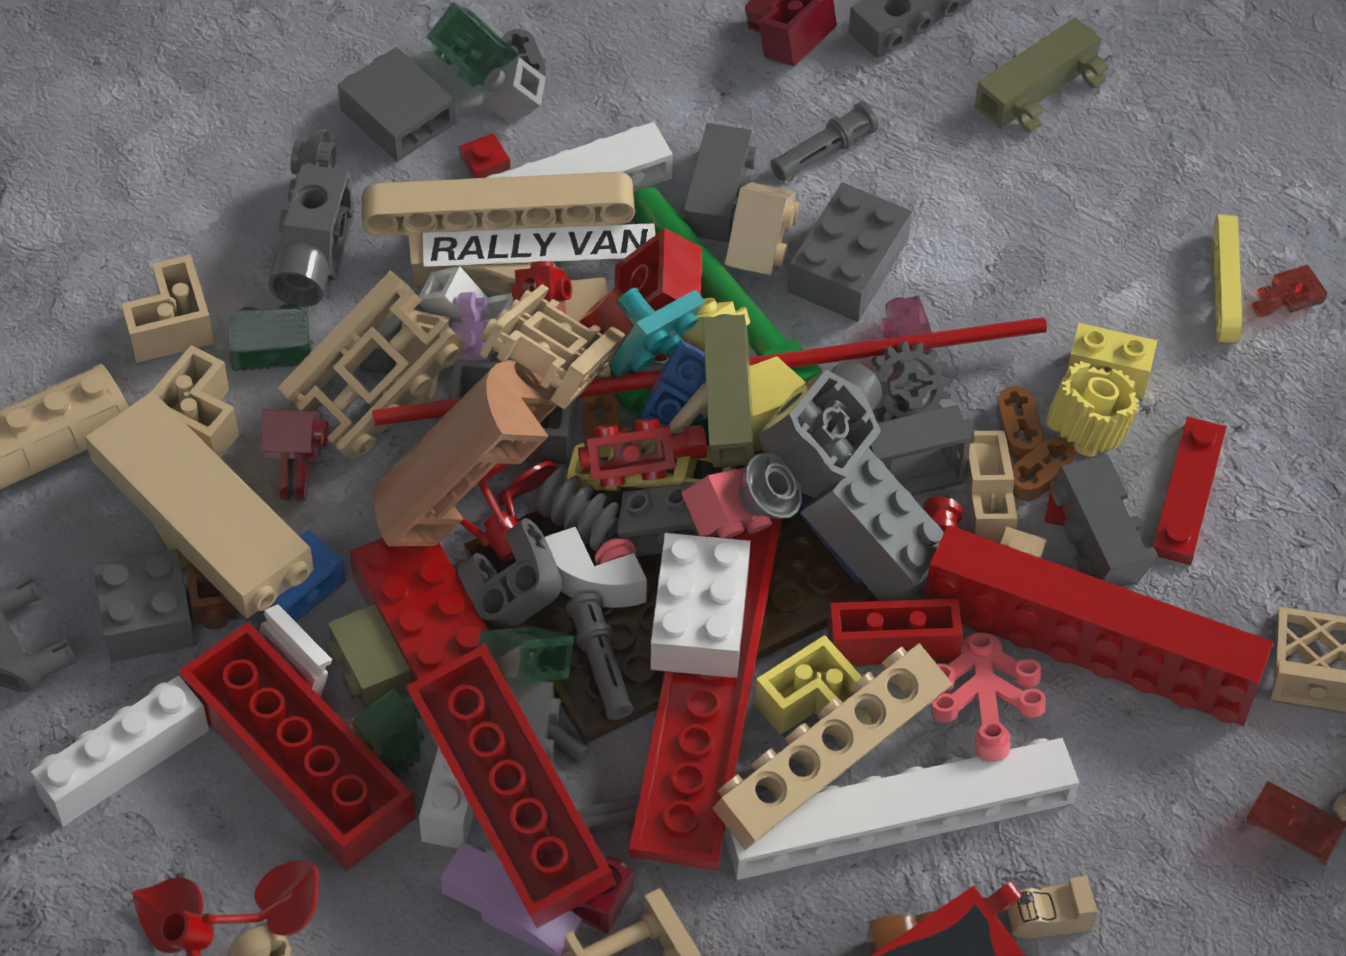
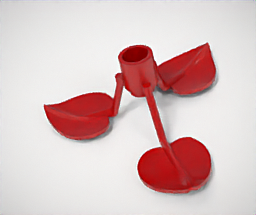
M545 461L527 470L514 479L509 487L499 493L496 499H494L486 479L503 471L511 464L497 463L477 483L494 515L483 523L486 528L484 533L465 517H463L459 524L476 536L484 547L491 544L501 562H506L515 557L506 538L507 530L519 522L512 500L541 487L545 480L558 469L553 462ZM497 503L499 505L505 504L507 514L505 511L500 510Z
M304 860L286 862L271 869L263 876L255 889V902L261 909L256 914L212 915L205 913L201 916L203 898L200 889L195 882L184 877L167 879L151 887L133 891L132 895L141 926L147 938L157 950L168 954L186 950V956H202L200 951L206 949L213 941V924L258 923L266 919L268 929L276 935L291 936L301 931L313 917L316 908L318 870L315 864Z

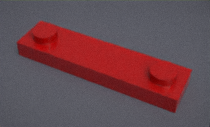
M1187 416L1153 543L1158 557L1188 565L1192 564L1227 426Z

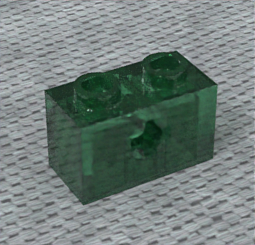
M455 2L450 4L426 36L437 47L434 53L447 64L452 65L454 63L460 69L457 75L472 87H475L477 84L485 87L486 77L492 70L503 67L513 61L518 55L478 15Z
M533 626L480 631L477 647L486 644L506 682L513 684L534 683L569 678L574 636Z

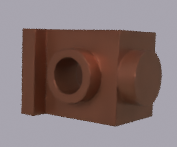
M193 564L186 565L194 624H203L207 629H220L228 624V620L237 619L236 608Z

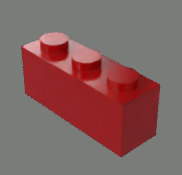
M958 598L830 603L828 639L851 665L882 664L886 658L900 647L909 652L919 643L934 662H951L959 657L963 632Z

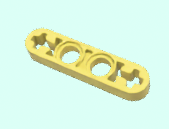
M1217 214L1213 228L1217 342L1238 344L1242 329L1237 215Z

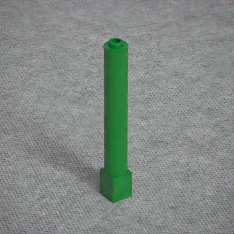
M640 188L633 193L635 215L632 220L635 224L654 223L655 235L665 228L702 247L701 297L703 299L714 298L716 303L733 302L735 311L746 307L750 323L746 326L748 344L757 356L804 350L795 338L787 341L656 188ZM818 365L791 368L805 382H808L822 372Z

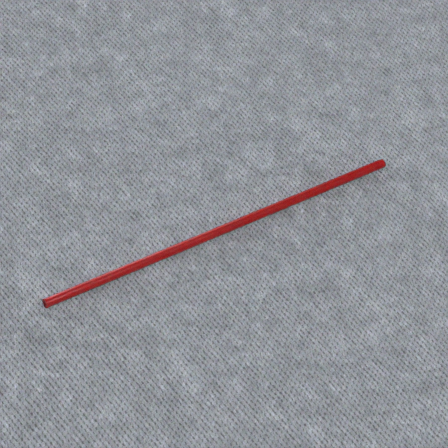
M1044 317L750 357L749 362L750 366L777 356L790 368L882 356V349L884 347L891 346L897 352L898 342L907 341L910 349L914 343L920 342L923 343L925 350L1046 333L1047 323ZM662 370L595 379L577 398L653 388ZM461 398L372 410L374 426L443 417Z

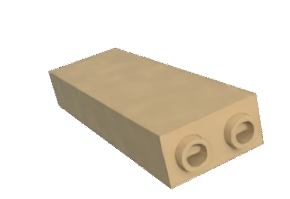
M153 391L85 437L91 461L246 619L257 611L269 608L279 595L292 586L295 587L302 584L310 573L314 571L311 547Z

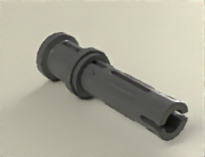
M856 103L853 106V110L840 118H831L826 124V129L801 142L779 157L773 158L770 161L773 173L779 180L785 181L788 177L816 162L837 148L848 149L853 145L855 139L865 133L873 134L878 130V121L875 113L866 103Z
M597 593L581 594L568 601L565 605V611L570 618H573L578 633L575 636L577 646L587 653L607 718L610 720L622 719L630 715L634 708L630 702L611 646L614 632L612 627L605 622L601 610L603 607L602 597Z

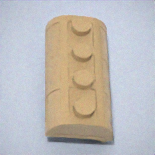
M102 363L0 409V490L53 465L57 466L63 463L64 460L88 450L85 437L129 407L119 387Z

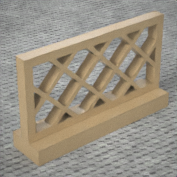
M1279 606L1271 700L1346 712V670L1328 666V664L1337 659L1346 664V643L1341 645L1329 634L1333 630L1346 632V617ZM1287 622L1304 625L1310 633L1298 638L1287 628ZM1319 639L1331 652L1319 657L1307 645ZM1298 652L1309 664L1285 660L1286 657Z

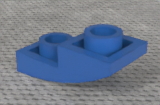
M680 339L650 391L640 416L645 419L659 418L660 424L668 425L701 385L705 383V352Z

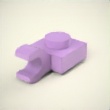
M474 292L459 293L457 305L462 322L451 323V329L466 342V345L461 350L458 359L490 362V357L485 359L479 355L485 344L480 340V337L489 323L484 321L487 312V299L476 298V293Z

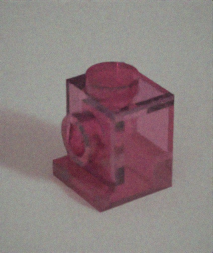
M919 296L898 297L886 303L885 311L887 316L882 318L881 321L884 339L932 332ZM930 349L923 350V354Z

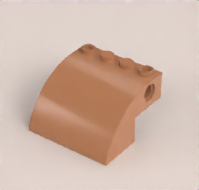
M515 360L497 363L378 481L374 492V510L379 530L388 546H437L463 520L455 505L497 463L521 464L549 437L539 423L558 406L550 401L556 391L554 387L550 385L546 389L541 386L540 383L543 377Z

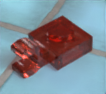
M1307 264L1275 274L1271 286H1265L1256 290V295L1260 301L1253 302L1251 307L1259 318L1274 313L1282 305H1285L1289 313H1293L1324 303L1327 291Z

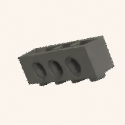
M862 0L850 8L848 33L876 58H879L889 51L897 50L905 41L916 34L926 32L931 25L944 17L952 16L960 7L972 0Z

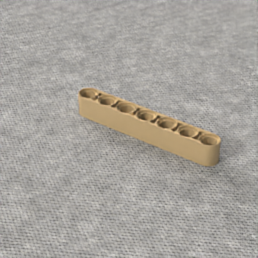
M622 172L376 183L367 186L362 191V226L368 234L374 236L619 225L629 222L635 215L632 179L629 175Z

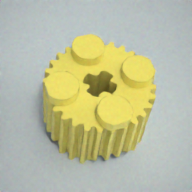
M1080 361L1079 364L1074 363L1073 366H1069L1049 406L1046 423L1051 429L1061 432L1060 436L1066 437L1068 442H1074V448L1079 454L1093 457L1097 454L1098 450L1100 452H1103L1104 449L1110 451L1111 448L1116 449L1118 445L1122 444L1138 413L1139 400L1135 398L1136 393L1133 392L1135 381L1129 380L1130 376L1123 375L1122 370L1112 369L1111 372L1106 373L1104 369H1100V371L1095 367L1089 369L1091 364Z

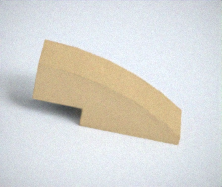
M1005 430L974 431L975 440L974 443L970 444V455H968V466L966 467L971 529L973 534L1001 543L1006 527L1017 530L1018 521L1013 496L1014 476Z

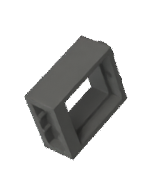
M958 405L878 423L881 432L869 449L885 464L886 468L912 496L964 483L966 467L968 466V455H970L969 448L970 444L974 443L975 437L970 420L963 419Z

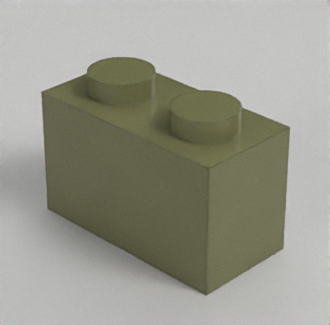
M375 603L328 622L330 640L325 641V646L329 657L334 665L341 663L345 671L342 679L346 690L352 699L358 696L365 711L409 693L406 686L412 683L410 668Z

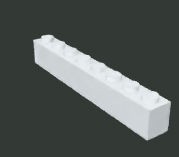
M1042 738L1033 740L1026 746L1010 749V753L1005 759L996 762L985 761L979 757L969 759L956 757L947 760L942 765L925 769L918 766L911 767L898 775L884 778L871 776L861 780L858 784L844 787L836 785L827 786L747 850L742 847L727 826L724 837L737 880L1073 804L1079 780L1063 738L1049 741Z

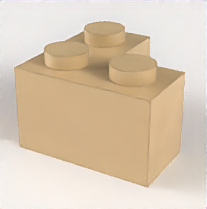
M750 182L740 188L725 261L726 266L772 275L776 271L777 266L783 267L788 246L782 243L783 234L791 229L792 225H796L800 211V202L795 201L796 191Z
M191 254L152 263L158 295L121 304L135 362L139 363L184 352L190 345L200 348L214 344L209 312Z
M190 345L152 391L221 458L239 437L235 409L221 401L229 391L225 363Z

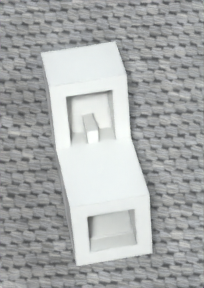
M460 266L432 271L419 295L422 299L419 305L428 313L451 317L449 327H451V323L462 322L457 305L459 293L474 292L476 293V298L487 299V312L484 321L487 322L492 318L496 320L502 310H508L514 302L512 293L487 297Z
M576 527L545 537L562 577L561 591L566 595L574 598L585 593H597L602 597L603 607H628L646 602L647 579L634 553L594 566Z

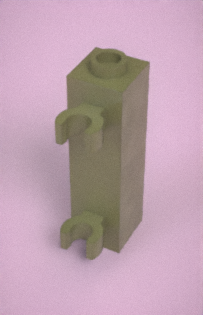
M1074 17L980 80L977 86L974 107L1000 129L1017 118L1019 124L1031 133L1042 124L1036 118L1044 112L1039 102L1080 74L1084 81L1094 89L1105 82L1106 78L1100 73L1108 69V64L1098 57L1101 38L1092 28L1085 26Z
M720 314L716 317L703 318L709 446L713 468H726L738 465L747 466L749 460L755 456L749 345L745 314Z

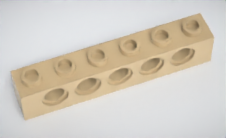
M920 643L909 652L900 647L882 662L886 670L874 677L871 672H868L850 687L854 695L842 703L836 697L817 713L822 719L817 724L809 728L806 723H803L784 739L788 746L780 753L776 754L771 748L751 764L755 772L743 781L739 775H736L718 790L722 798L712 809L745 850L953 685ZM887 683L899 686L903 692V699L894 698L888 691ZM855 708L863 709L870 715L871 725H865L858 721L855 716ZM822 734L834 736L838 741L839 751L828 749L822 741ZM795 759L800 761L805 766L806 777L796 776L790 770L789 760ZM757 785L767 787L772 792L773 803L762 802L756 795L755 787Z

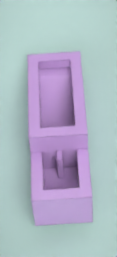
M462 842L440 877L442 894L481 912L482 921L553 956H561L565 952L564 935L571 931L576 934L582 924V919L570 910L545 925L536 928L502 863L465 842Z

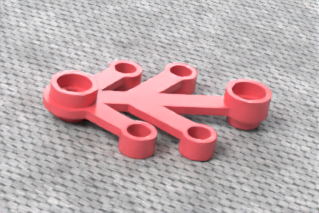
M979 632L967 636L961 642L959 657L949 665L937 664L953 684L945 692L952 690L955 680L970 669L975 670V676L953 694L943 693L932 702V716L939 722H951L957 718L958 712L978 696L982 725L975 733V752L979 758L985 761H1000L1005 759L1010 753V734L1004 725L999 722L996 696L1019 708L1021 714L1026 717H1039L1045 712V694L1041 690L1030 688L1038 685L1041 681V665L1033 659L1018 661L1003 653L1001 641L991 634ZM995 667L1015 677L1018 685L1030 689L1023 691L993 674V668Z

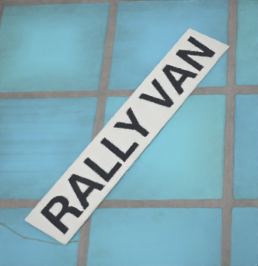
M653 223L422 233L424 267L527 263L535 261L624 259L655 236V226Z

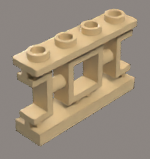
M391 270L277 387L289 400L296 404L300 411L315 412L323 404L341 422L327 438L342 454L353 461L367 454L374 447L376 438L387 427L394 425L374 426L372 410L409 405L415 397L425 394L431 387L432 380L443 368H447L457 361L461 350L466 345V342L441 319L426 333L408 315L422 299ZM395 314L405 326L388 341L378 329ZM418 337L429 348L412 365L401 352ZM380 345L398 364L370 392L352 373ZM338 373L348 385L332 400L322 388ZM361 396L372 408L355 423L345 411Z
M542 284L533 292L527 290L520 300L516 299L511 304L508 310L503 309L496 320L492 318L480 337V340L485 344L479 355L487 359L496 351L499 353L496 358L502 362L510 357L543 377L540 383L541 386L546 389L550 385L556 388L550 401L565 409L607 368L626 334L613 326L603 335L599 333L601 328L595 324L590 329L559 311L557 309L560 304L558 301L552 299L548 302L545 300L544 297L549 288Z

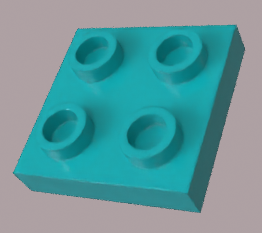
M633 288L622 295L616 305L622 309L634 324V327L609 363V367L617 377L624 375L632 369L635 373L644 370L653 362L655 356L661 353L664 356L672 354L676 345L682 339L683 334L688 332L698 322L696 315L704 305V299L696 290H693L655 312L637 288Z

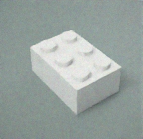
M665 533L651 639V670L737 678L749 570L750 541Z

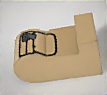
M1087 875L1070 878L1068 884L1042 887V889L1027 888L1019 890L1022 896L1007 909L1013 936L1020 939L1090 932L1097 913Z

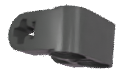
M526 518L506 532V538L516 562L501 573L497 574L490 561L479 553H475L458 566L460 579L479 616L506 626H517L554 601L562 589V577L545 537L540 529L531 520Z

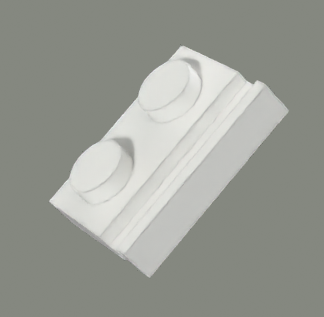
M278 604L266 609L264 616L267 620L261 623L259 634L322 697L328 676L325 668L331 664L332 659Z

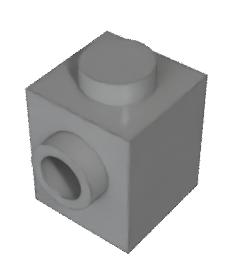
M518 57L501 68H495L488 74L484 83L485 92L482 104L510 124L523 116L530 115L541 106L546 77Z

